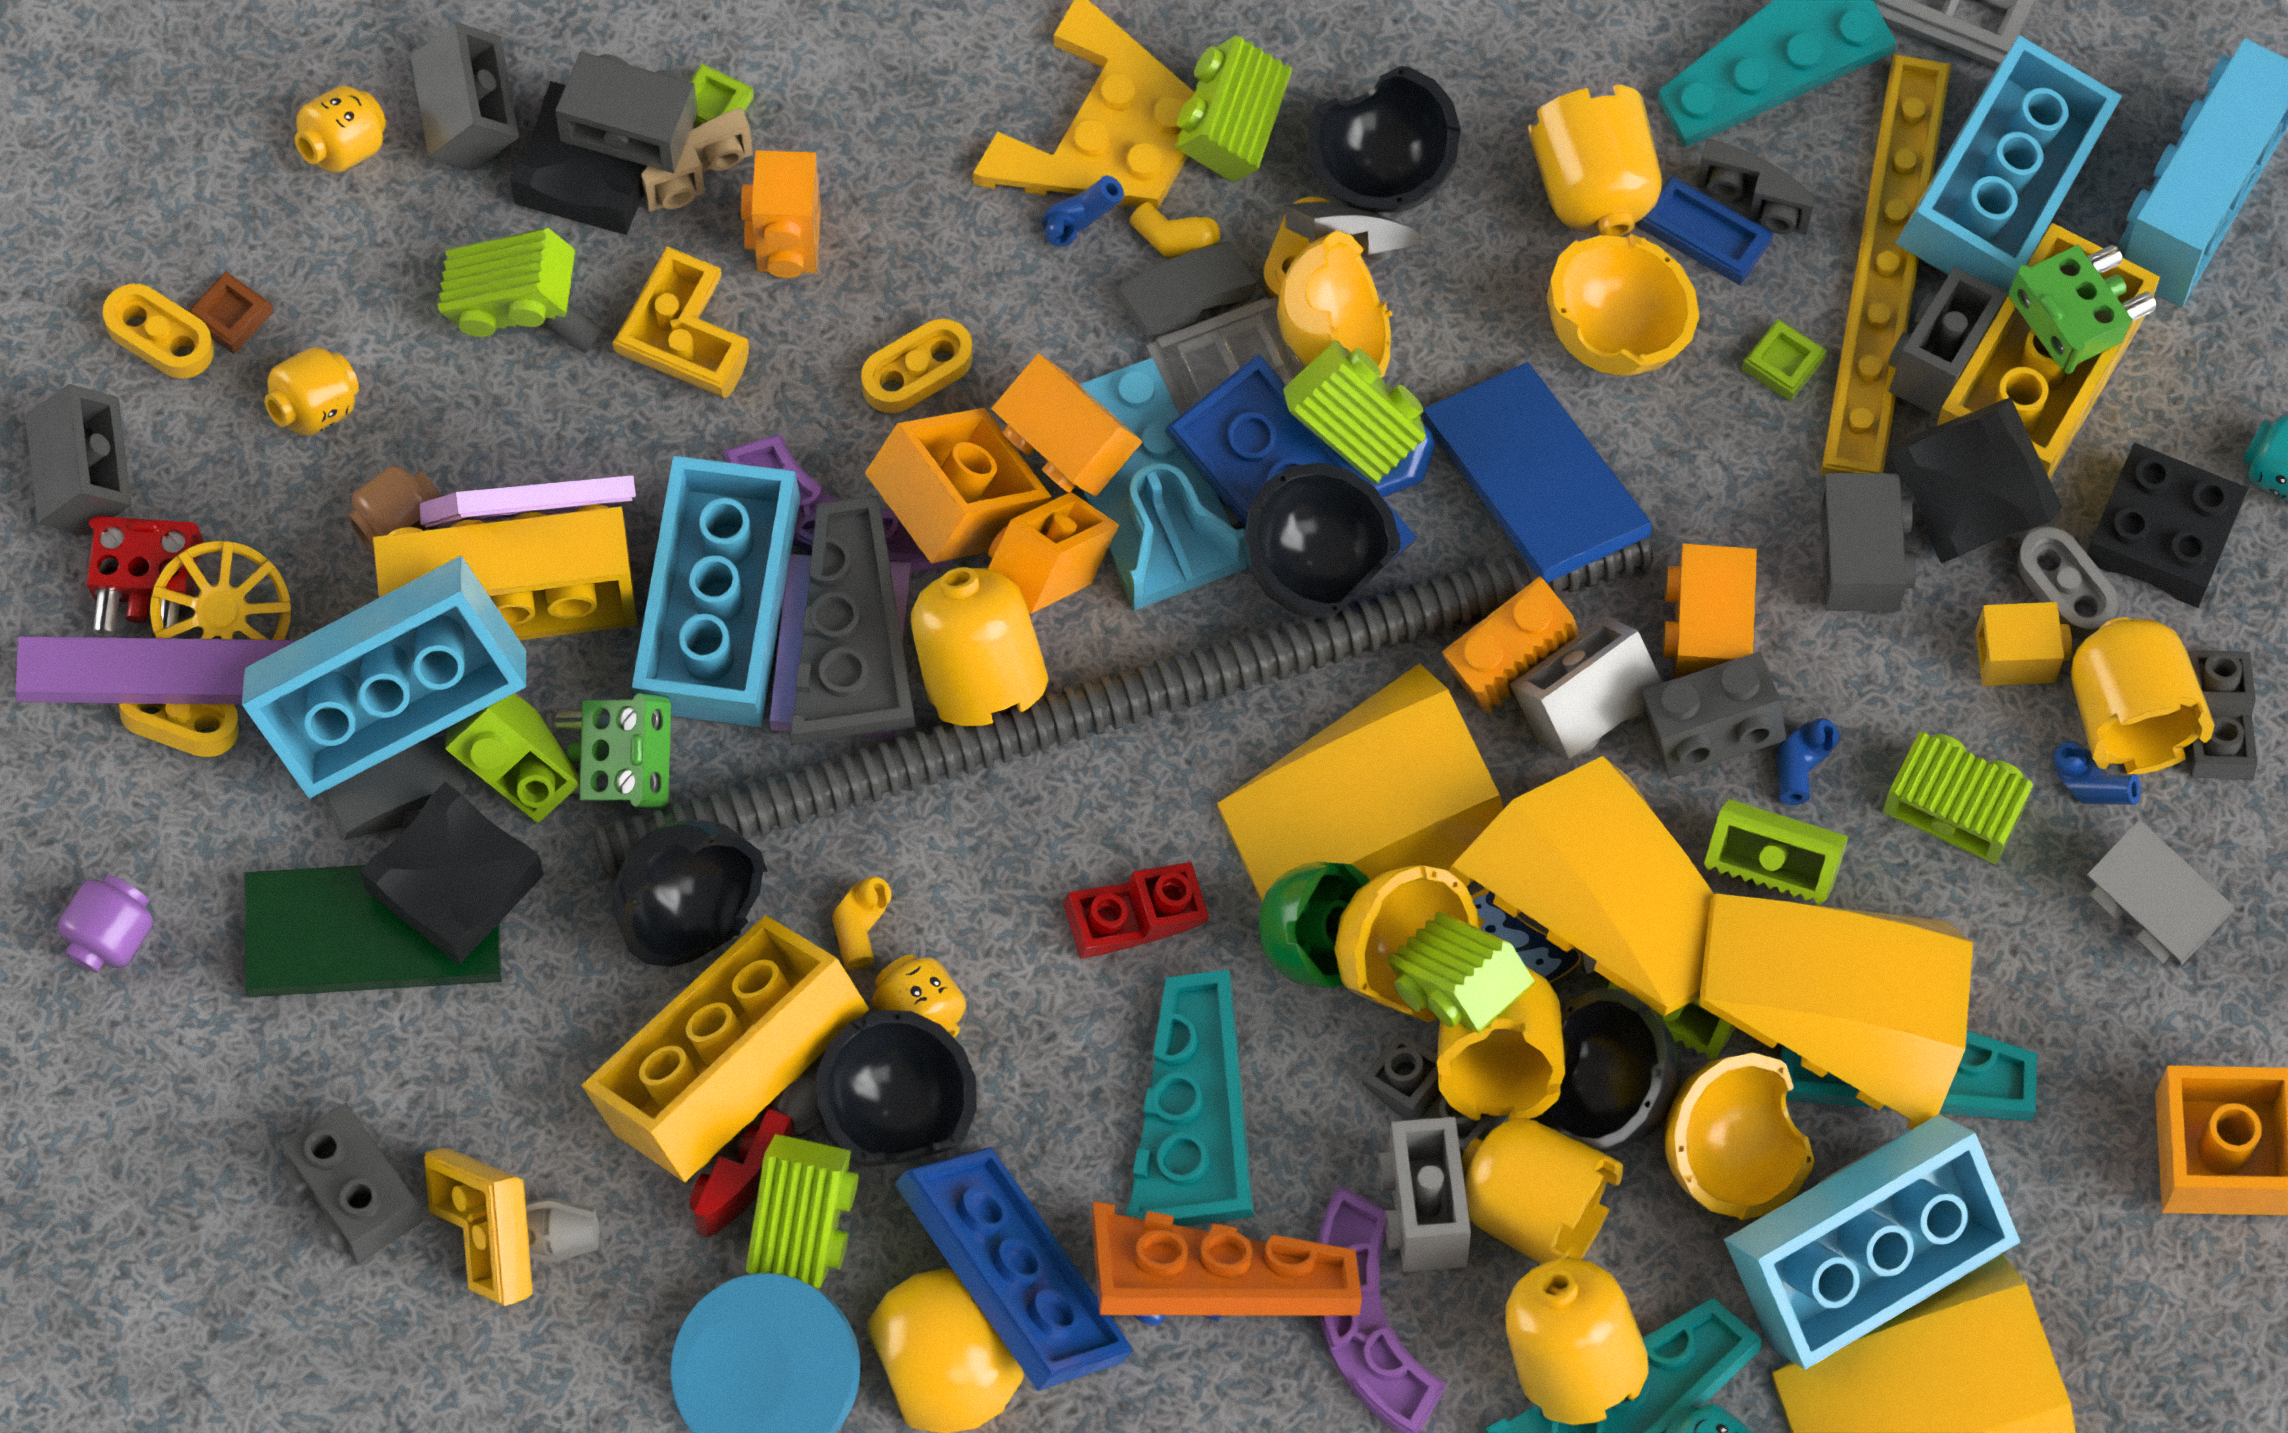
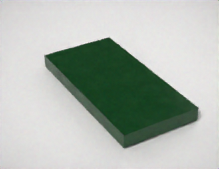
M365 865L244 872L245 990L248 997L502 982L500 922L469 956L458 965L365 891L360 870Z

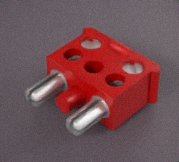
M96 516L90 519L89 526L93 533L87 587L93 600H97L93 626L94 633L99 636H103L104 632L106 636L114 635L119 602H128L126 620L134 623L147 622L152 592L163 569L181 552L192 546L205 543L198 525L194 524V522ZM197 556V557H194V558H193V560L195 561L196 564H198V556ZM182 565L173 574L177 576L170 578L166 589L193 596L195 581L185 566ZM162 599L161 617L164 628L178 623L180 606L184 605Z

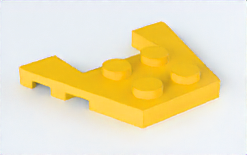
M1074 0L1054 33V46L1103 67L1101 74L1053 155L997 131L973 172V184L995 189L996 184L1025 188V193L1047 195L1049 191L1079 194L1103 176L1108 175L1117 179L1123 188L1124 196L1118 205L1139 207L1146 202H1150L1158 210L1188 158L1186 154L1175 148V144L1179 140L1178 135L1182 131L1177 126V118L1184 104L1195 92L1089 0Z

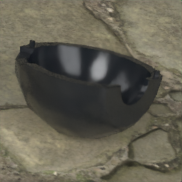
M1400 66L1379 76L1378 83L1359 97L1345 101L1334 98L1315 107L1310 115L1306 145L1313 171L1340 201L1358 209L1374 213H1399L1413 209L1428 201L1443 185L1455 168L1461 128L1454 102L1436 80L1411 67Z
M1320 462L1291 466L1268 480L1248 509L1243 536L1249 571L1266 596L1293 614L1324 620L1334 618L1400 550V538L1393 512L1376 488L1349 469Z
M685 820L669 823L646 834L628 852L614 884L612 910L628 951L646 964L672 967L695 961L731 940L735 935L739 936L741 934L740 930L748 923L746 916L760 893L763 872H768L761 851L726 824L706 820Z
M1597 988L1573 998L1567 1003L1562 1017V1031L1568 1039V1054L1565 1060V1075L1560 1085V1096L1551 1107L1539 1116L1545 1126L1598 1151H1618L1652 1134L1666 1119V1114L1679 1089L1682 1074L1680 1052L1662 1015L1625 990Z
M878 1010L850 1021L828 1044L815 1076V1110L828 1140L837 1148L851 1150L850 1161L855 1164L867 1167L917 1160L951 1150L965 1140L977 1110L976 1077L964 1048L941 1024L912 1011Z

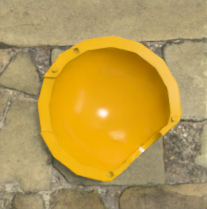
M1338 230L1311 242L1291 263L1279 290L1277 317L1282 336L1305 367L1337 340L1350 353L1356 348H1360L1367 353L1379 367L1382 373L1380 377L1382 378L1385 375L1390 360L1391 328L1389 316H1392V311L1387 310L1386 302H1380L1372 276L1361 257L1364 249L1350 234Z
M1630 234L1628 237L1599 235L1580 242L1576 239L1558 256L1546 296L1555 335L1566 351L1582 364L1602 374L1619 377L1637 375L1662 368L1692 341L1700 317L1696 290L1682 266L1658 245L1633 234Z
M1418 864L1385 871L1358 889L1340 917L1335 943V954L1340 977L1345 987L1361 997L1427 1023L1436 1020L1438 1017L1433 1011L1431 1012L1427 1007L1423 1008L1420 1012L1415 1011L1397 993L1394 982L1398 977L1388 963L1389 953L1397 954L1398 946L1407 945L1408 937H1416L1417 929H1425L1427 920L1434 921L1436 912L1445 913L1478 928V912L1467 886L1448 870Z
M1756 1053L1710 1061L1685 1080L1666 1114L1665 1153L1670 1170L1684 1191L1702 1207L1711 1212L1736 1217L1741 1220L1767 1215L1795 1197L1813 1169L1815 1160L1809 1139L1796 1128L1788 1113L1786 1094L1794 1088L1788 1067L1783 1061Z
M951 1268L914 1274L887 1292L867 1322L866 1331L875 1353H877L901 1416L904 1423L912 1428L937 1433H953L978 1428L1005 1411V1406L1023 1381L1024 1371Z

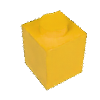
M2058 603L1983 605L1975 630L1982 686L2056 683L2063 661H2070L2072 655L2069 624H2060Z

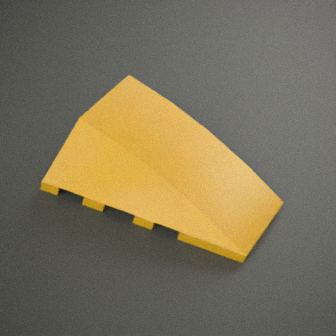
M1420 663L1217 803V808L1261 902H1263L1267 890L1278 877L1299 865L1312 862L1352 864L1364 873L1369 881L1385 871L1418 864L1450 872L1451 866L1504 809L1501 796L1448 688Z
M1604 756L1513 799L1451 866L1450 872L1464 885L1468 886L1471 882L1476 881L1494 893L1493 904L1515 918L1520 912H1523L1549 929L1546 939L1567 952L1575 947L1596 960L1593 970L1661 1015L1665 1016L1700 998L1709 904L1714 893L1681 846L1661 823L1633 780Z
M1715 893L1710 899L1699 1006L1772 1049L1778 1043L1802 1056L1801 1066L1822 1078L1828 1072L1858 1089L1856 1098L1879 1111L1885 1105L1909 1119L1906 1127L1912 1130L1939 1114L1966 1048L1973 942L1945 920Z
M2003 1254L1996 1256L1811 1367L1803 1369L1797 1364L1790 1362L1771 1374L1791 1433H2075L2071 1402L2028 1286Z

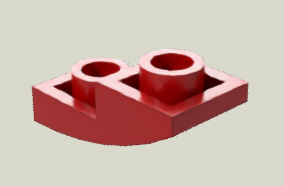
M1192 862L1134 871L1127 883L1068 892L1063 902L1080 959L1100 956L1168 938L1203 925L1209 919Z
M768 1108L760 1127L751 1125L745 1133L738 1153V1161L742 1162L743 1165L719 1156L711 1175L701 1173L695 1183L689 1201V1209L694 1210L697 1234L710 1238L730 1224L758 1197L765 1152L775 1134L794 1138L792 1117Z

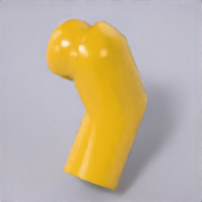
M1150 202L1139 206L1129 219V224L1159 253L1168 259L1218 244L1221 237L1219 225L1210 217H1189L1169 221Z
M870 876L854 884L836 906L832 914L842 960L847 970L867 967L875 961L868 932L884 913L886 906L892 898L889 884L880 877Z

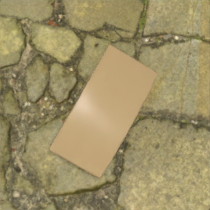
M742 107L722 114L690 131L674 173L650 166L643 171L641 177L644 199L649 212L663 207L666 209H677L689 204L696 196L705 193L704 171L710 169L716 171L727 170L738 165L743 158L753 155L750 126Z

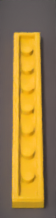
M1893 54L1821 476H1826V473L1884 472L1896 395L1889 392L1896 368L1888 365V361L1903 332L1907 333L1919 262L1917 256L1898 246L1895 242L1933 178L1951 64L1898 54Z

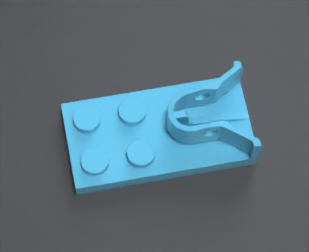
M1153 358L1080 384L1143 441L1096 498L1077 486L1084 501L1119 524L1107 554L1133 610L1247 569V557L1243 543L1244 528L1235 530L1232 527L1217 493L1165 434L1166 426L1180 415Z

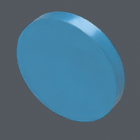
M771 1273L751 1274L732 1279L702 1298L681 1326L675 1341L671 1360V1383L675 1402L682 1418L692 1433H837L852 1409L860 1380V1355L857 1340L849 1321L841 1309L831 1298L812 1285L792 1277Z

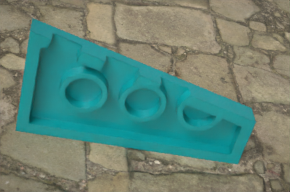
M1773 0L1658 90V102L1685 148L1895 52L1897 42L1873 0Z
M1229 969L1167 977L1153 1050L1155 1060L1150 1088H1147L1143 1109L1145 1119L1140 1148H1137L1133 1168L1135 1178L1131 1202L1127 1204L1125 1216L1145 1219L1147 1211L1174 1216L1173 1225L1177 1226L1255 1217L1231 974Z
M1967 1031L1964 1054L1939 1114L2032 1122L2036 1113L2037 1053ZM1780 1044L1779 1060L1787 1065L1794 1088L1787 1092L1786 1101L1873 1108L1856 1098L1858 1089L1829 1072L1823 1078L1801 1066L1802 1056ZM1884 1105L1881 1109H1890V1108Z
M1713 1297L1643 1338L1648 1353V1376L1640 1394L1634 1400H1630L1627 1395L1619 1404L1606 1409V1419L1600 1422L1579 1425L1551 1421L1544 1416L1542 1408L1533 1403L1532 1408L1509 1421L1503 1418L1487 1427L1485 1433H1665L1672 1421L1689 1406L1701 1408L1762 1349L1761 1337Z

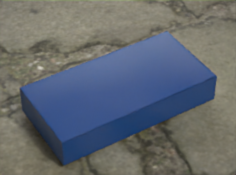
M1672 175L1662 187L1656 206L1639 222L1641 230L1740 286L1766 251L1773 237V233Z

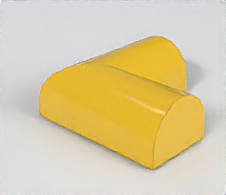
M667 246L613 341L614 351L618 355L721 398H728L735 389L746 366L749 354V341L747 338L699 319L721 280V268Z
M450 1148L425 1152L424 1163L428 1209L430 1214L463 1228L468 1289L503 1306L528 1298L532 1294L533 1288L523 1180Z

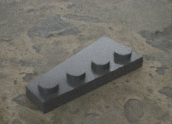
M879 495L817 504L809 572L808 599L803 622L802 650L798 665L794 715H792L790 732L791 745L915 727Z

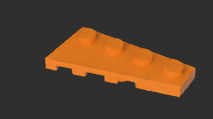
M1093 1201L1091 1225L1100 1315L1359 1316L1362 1294L1356 1250L1274 1234L1267 1242L1247 1239L1240 1233H1237L1238 1228L1212 1223L1209 1232L1173 1225L1174 1216L1147 1211L1145 1219L1115 1214L1116 1205Z

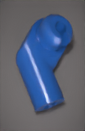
M1103 176L1084 192L1051 205L1042 218L1046 240L1052 245L1059 247L1073 243L1077 238V230L1090 226L1123 199L1124 191L1119 181L1112 176Z
M1423 426L1426 433L1423 443L1417 444L1414 451L1408 452L1406 458L1400 460L1397 467L1391 468L1388 475L1382 476L1379 483L1373 484L1370 482L1383 498L1417 485L1426 477L1435 450L1434 437L1426 426Z
M1818 718L1803 724L1790 734L1786 741L1779 744L1776 751L1779 800L1782 803L1799 805L1810 799L1808 772L1828 757L1832 749L1839 742L1837 727L1826 718Z
M2064 742L2056 748L2053 755L2056 772L2079 802L2100 805H2136L2141 794V784L2136 774H2108L2106 770L2098 768L2092 758L2091 751L2084 748L2079 742Z

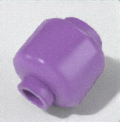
M109 874L105 875L102 881L88 880L83 882L57 924L62 938L70 944L65 955L77 964L95 973H98L103 964L112 968L127 966L153 926V918L146 908L150 901L149 898L133 886Z

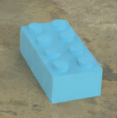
M2019 35L1996 68L1895 244L1947 275L1950 274L1955 266L2008 292L2019 267L2028 263L2122 95Z
M2246 38L2243 39L2233 58L2223 54L2218 60L2207 83L2210 89L2203 101L2196 98L2181 125L2180 131L2183 134L2177 145L2175 146L2170 143L2163 152L2153 173L2156 179L2150 190L2142 189L2135 199L2126 218L2129 224L2117 246L2118 251L2125 254L2124 259L2160 276L2155 294L2181 308L2288 129V59Z
M673 456L632 682L634 696L637 693L668 697L671 703V716L761 728L801 499L795 471Z
M461 555L246 667L242 706L310 799L525 688L526 649Z
M1940 1114L1724 1239L1770 1348L1803 1369L1811 1367L2020 1243L1976 1133Z

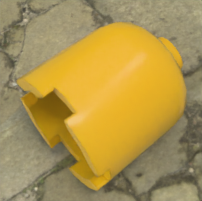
M1624 85L1613 86L1615 96L1591 98L1588 88L1559 96L1536 111L1539 123L1536 126L1531 124L1527 126L1529 139L1550 204L1560 221L1572 230L1589 234L1623 236L1632 231L1635 227L1634 224L1644 218L1656 206L1662 188L1661 172L1643 98L1636 89Z
M961 567L948 571L942 577L932 581L920 592L910 614L911 628L927 699L936 707L938 717L942 721L959 726L989 725L993 723L991 713L1005 710L1017 704L1018 711L1023 712L1029 709L1044 694L1049 678L1024 595L1017 584L998 571L987 568Z
M2119 617L2104 623L2098 631L2087 637L2077 648L2071 666V682L2091 755L2098 768L2105 770L2109 764H2124L2127 774L2138 775L2156 772L2184 761L2186 756L2183 748L2196 741L2198 737L2204 743L2211 739L2215 725L2188 653L2173 629L2156 620Z
M1527 966L1525 967L1535 981L1534 985L1479 1034L1474 1030L1471 1031L1467 1026L1464 1028L1460 1023L1451 1028L1440 1020L1437 1053L1439 1090L1452 1108L1472 1120L1479 1121L1481 1113L1491 1116L1509 1115V1120L1517 1118L1531 1119L1542 1115L1560 1096V1085L1565 1075L1560 1002L1548 980Z
M1526 1118L1510 1119L1494 1128L1484 1141L1475 1137L1461 1157L1462 1170L1465 1175L1464 1185L1469 1220L1482 1231L1539 1264L1567 1257L1583 1259L1596 1239L1610 1211L1609 1208L1599 1204L1607 1182L1619 1186L1623 1172V1164L1620 1161L1545 1125Z
M1574 1258L1550 1260L1531 1269L1514 1286L1506 1303V1334L1521 1388L1531 1402L1542 1408L1543 1414L1547 1419L1570 1425L1600 1422L1606 1419V1409L1619 1404L1627 1395L1630 1400H1634L1640 1394L1648 1376V1353L1627 1298L1610 1272L1598 1264Z

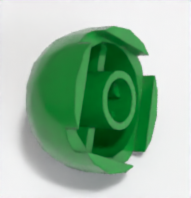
M1330 862L1302 864L1278 877L1267 890L1259 914L1258 931L1261 946L1270 964L1292 982L1301 985L1321 988H1335L1339 985H1344L1341 981L1335 954L1339 921L1357 890L1370 882L1368 877L1352 864Z

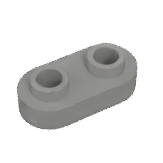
M2043 527L2032 531L2025 537L2017 556V571L2040 603H2058L2060 624H2069L2071 636L2086 639L2098 631L2104 623L2115 619L2119 607V599L2115 588L2069 533L2059 528ZM2040 559H2050L2057 565V569L2046 571L2038 565L2037 561ZM2077 605H2087L2094 611L2095 615L2092 617L2080 616L2074 607Z

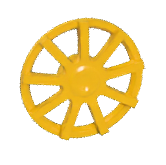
M205 542L181 552L163 569L156 581L151 596L150 617L156 638H171L192 628L199 627L203 632L200 639H213L215 637L233 639V635L236 632H241L251 640H270L247 623L246 618L250 614L280 613L278 626L272 640H284L290 625V597L281 574L260 552L236 542ZM210 552H222L217 584L212 585L207 581L193 560L194 557ZM233 553L242 555L259 565L238 587L230 585ZM182 565L185 566L200 589V593L196 597L166 589L170 578ZM268 575L276 588L279 601L264 603L246 602L245 595ZM162 599L192 608L194 611L193 616L164 628L161 617Z

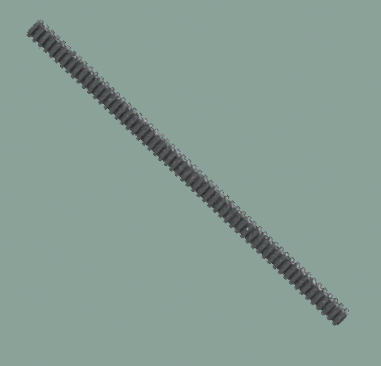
M1647 537L1547 584L1559 597L1561 596L1562 589L1565 588L1569 593L1579 591L1581 583H1584L1586 587H1592L1597 585L1598 578H1602L1605 582L1615 580L1616 573L1618 572L1625 577L1632 575L1635 567H1638L1641 571L1649 570L1653 562L1650 538ZM1518 552L1517 559L1514 560L1510 555L1500 557L1499 564L1497 565L1490 560L1483 562L1480 570H1476L1474 566L1464 568L1463 575L1460 576L1455 571L1446 573L1444 581H1440L1438 577L1428 579L1427 586L1424 587L1419 582L1409 585V591L1404 592L1401 588L1391 590V596L1387 598L1383 593L1373 595V602L1370 603L1364 598L1356 600L1353 608H1349L1346 605L1334 618L1324 620L1302 616L1300 617V624L1295 625L1291 620L1282 623V629L1276 630L1274 626L1265 627L1263 635L1258 636L1255 631L1246 633L1245 640L1239 641L1237 637L1227 639V645L1223 647L1218 642L1209 644V651L1202 652L1200 648H1195L1191 650L1190 657L1184 658L1182 653H1178L1172 656V662L1166 663L1164 659L1155 660L1154 667L1150 669L1145 664L1135 667V673L1129 674L1127 670L1118 671L1117 678L1113 680L1108 675L1099 677V684L1093 686L1090 681L1080 683L1079 690L1074 691L1071 686L1062 688V695L1056 697L1053 692L1043 694V701H1036L1029 709L1023 712H1019L1015 704L1007 708L1006 712L999 713L998 711L991 713L993 723L989 725L959 726L951 723V728L946 730L941 725L932 727V734L925 736L923 731L914 732V739L906 741L905 737L901 736L895 738V745L889 747L886 742L877 743V750L869 752L867 747L858 749V756L852 758L848 753L839 755V762L832 763L829 758L821 760V767L813 769L811 764L802 766V773L794 775L792 770L784 771V778L775 780L774 776L770 775L764 778L765 784L757 786L755 781H750L746 783V789L738 791L735 786L727 788V795L719 797L717 792L708 794L709 800L700 803L698 798H693L689 800L690 806L681 808L679 803L671 805V812L665 814L662 813L661 809L653 810L652 817L645 820L642 815H637L633 817L634 823L625 825L623 820L614 822L615 829L606 831L604 826L596 827L594 840L605 876H609L610 880L614 881L617 879L628 852L646 834L665 824L685 820H706L722 823L729 826L746 840H750L752 832L759 831L762 836L770 834L769 827L778 825L780 830L787 829L789 821L796 819L798 824L807 823V816L815 814L820 819L826 817V810L834 808L836 813L845 811V804L852 803L854 807L863 806V799L871 797L873 802L882 800V793L890 792L891 796H897L901 794V788L908 786L911 791L919 789V782L925 780L929 785L937 784L938 776L945 775L950 780L957 777L956 771L964 769L966 774L975 772V765L982 764L984 768H990L994 766V760L1001 758L1003 763L1012 761V754L1018 752L1021 757L1030 756L1032 748L1038 747L1040 752L1049 750V743L1055 741L1058 746L1068 744V737L1075 736L1076 740L1080 741L1086 739V732L1093 730L1095 735L1105 733V726L1111 725L1114 730L1123 728V721L1128 719L1132 724L1140 723L1142 715L1148 714L1151 719L1160 716V710L1165 708L1169 713L1178 711L1179 704L1185 703L1188 708L1197 705L1198 698L1203 697L1206 702L1215 700V693L1221 692L1224 696L1233 695L1234 688L1238 686L1242 691L1252 689V682L1258 681L1261 686L1270 683V677L1275 675L1279 680L1288 678L1289 671L1292 670L1298 675L1307 672L1308 665H1313L1315 669L1325 667V660L1331 659L1334 664L1343 662L1344 655L1348 653L1352 658L1361 656L1362 649L1365 648L1372 653L1379 651L1380 644L1386 643L1388 647L1398 645V638L1401 637L1409 642L1416 640L1418 632H1422L1424 636L1434 634L1435 627L1438 626L1443 631L1452 629L1453 622L1458 621L1460 625L1469 624L1471 616H1476L1479 620H1483L1489 615V611L1498 609L1537 579L1538 576L1520 552Z

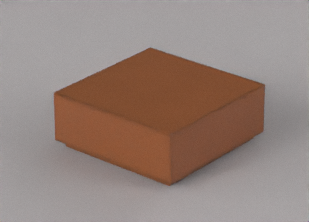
M227 271L188 310V312L201 319L207 325L211 338L233 354L274 313L269 301Z

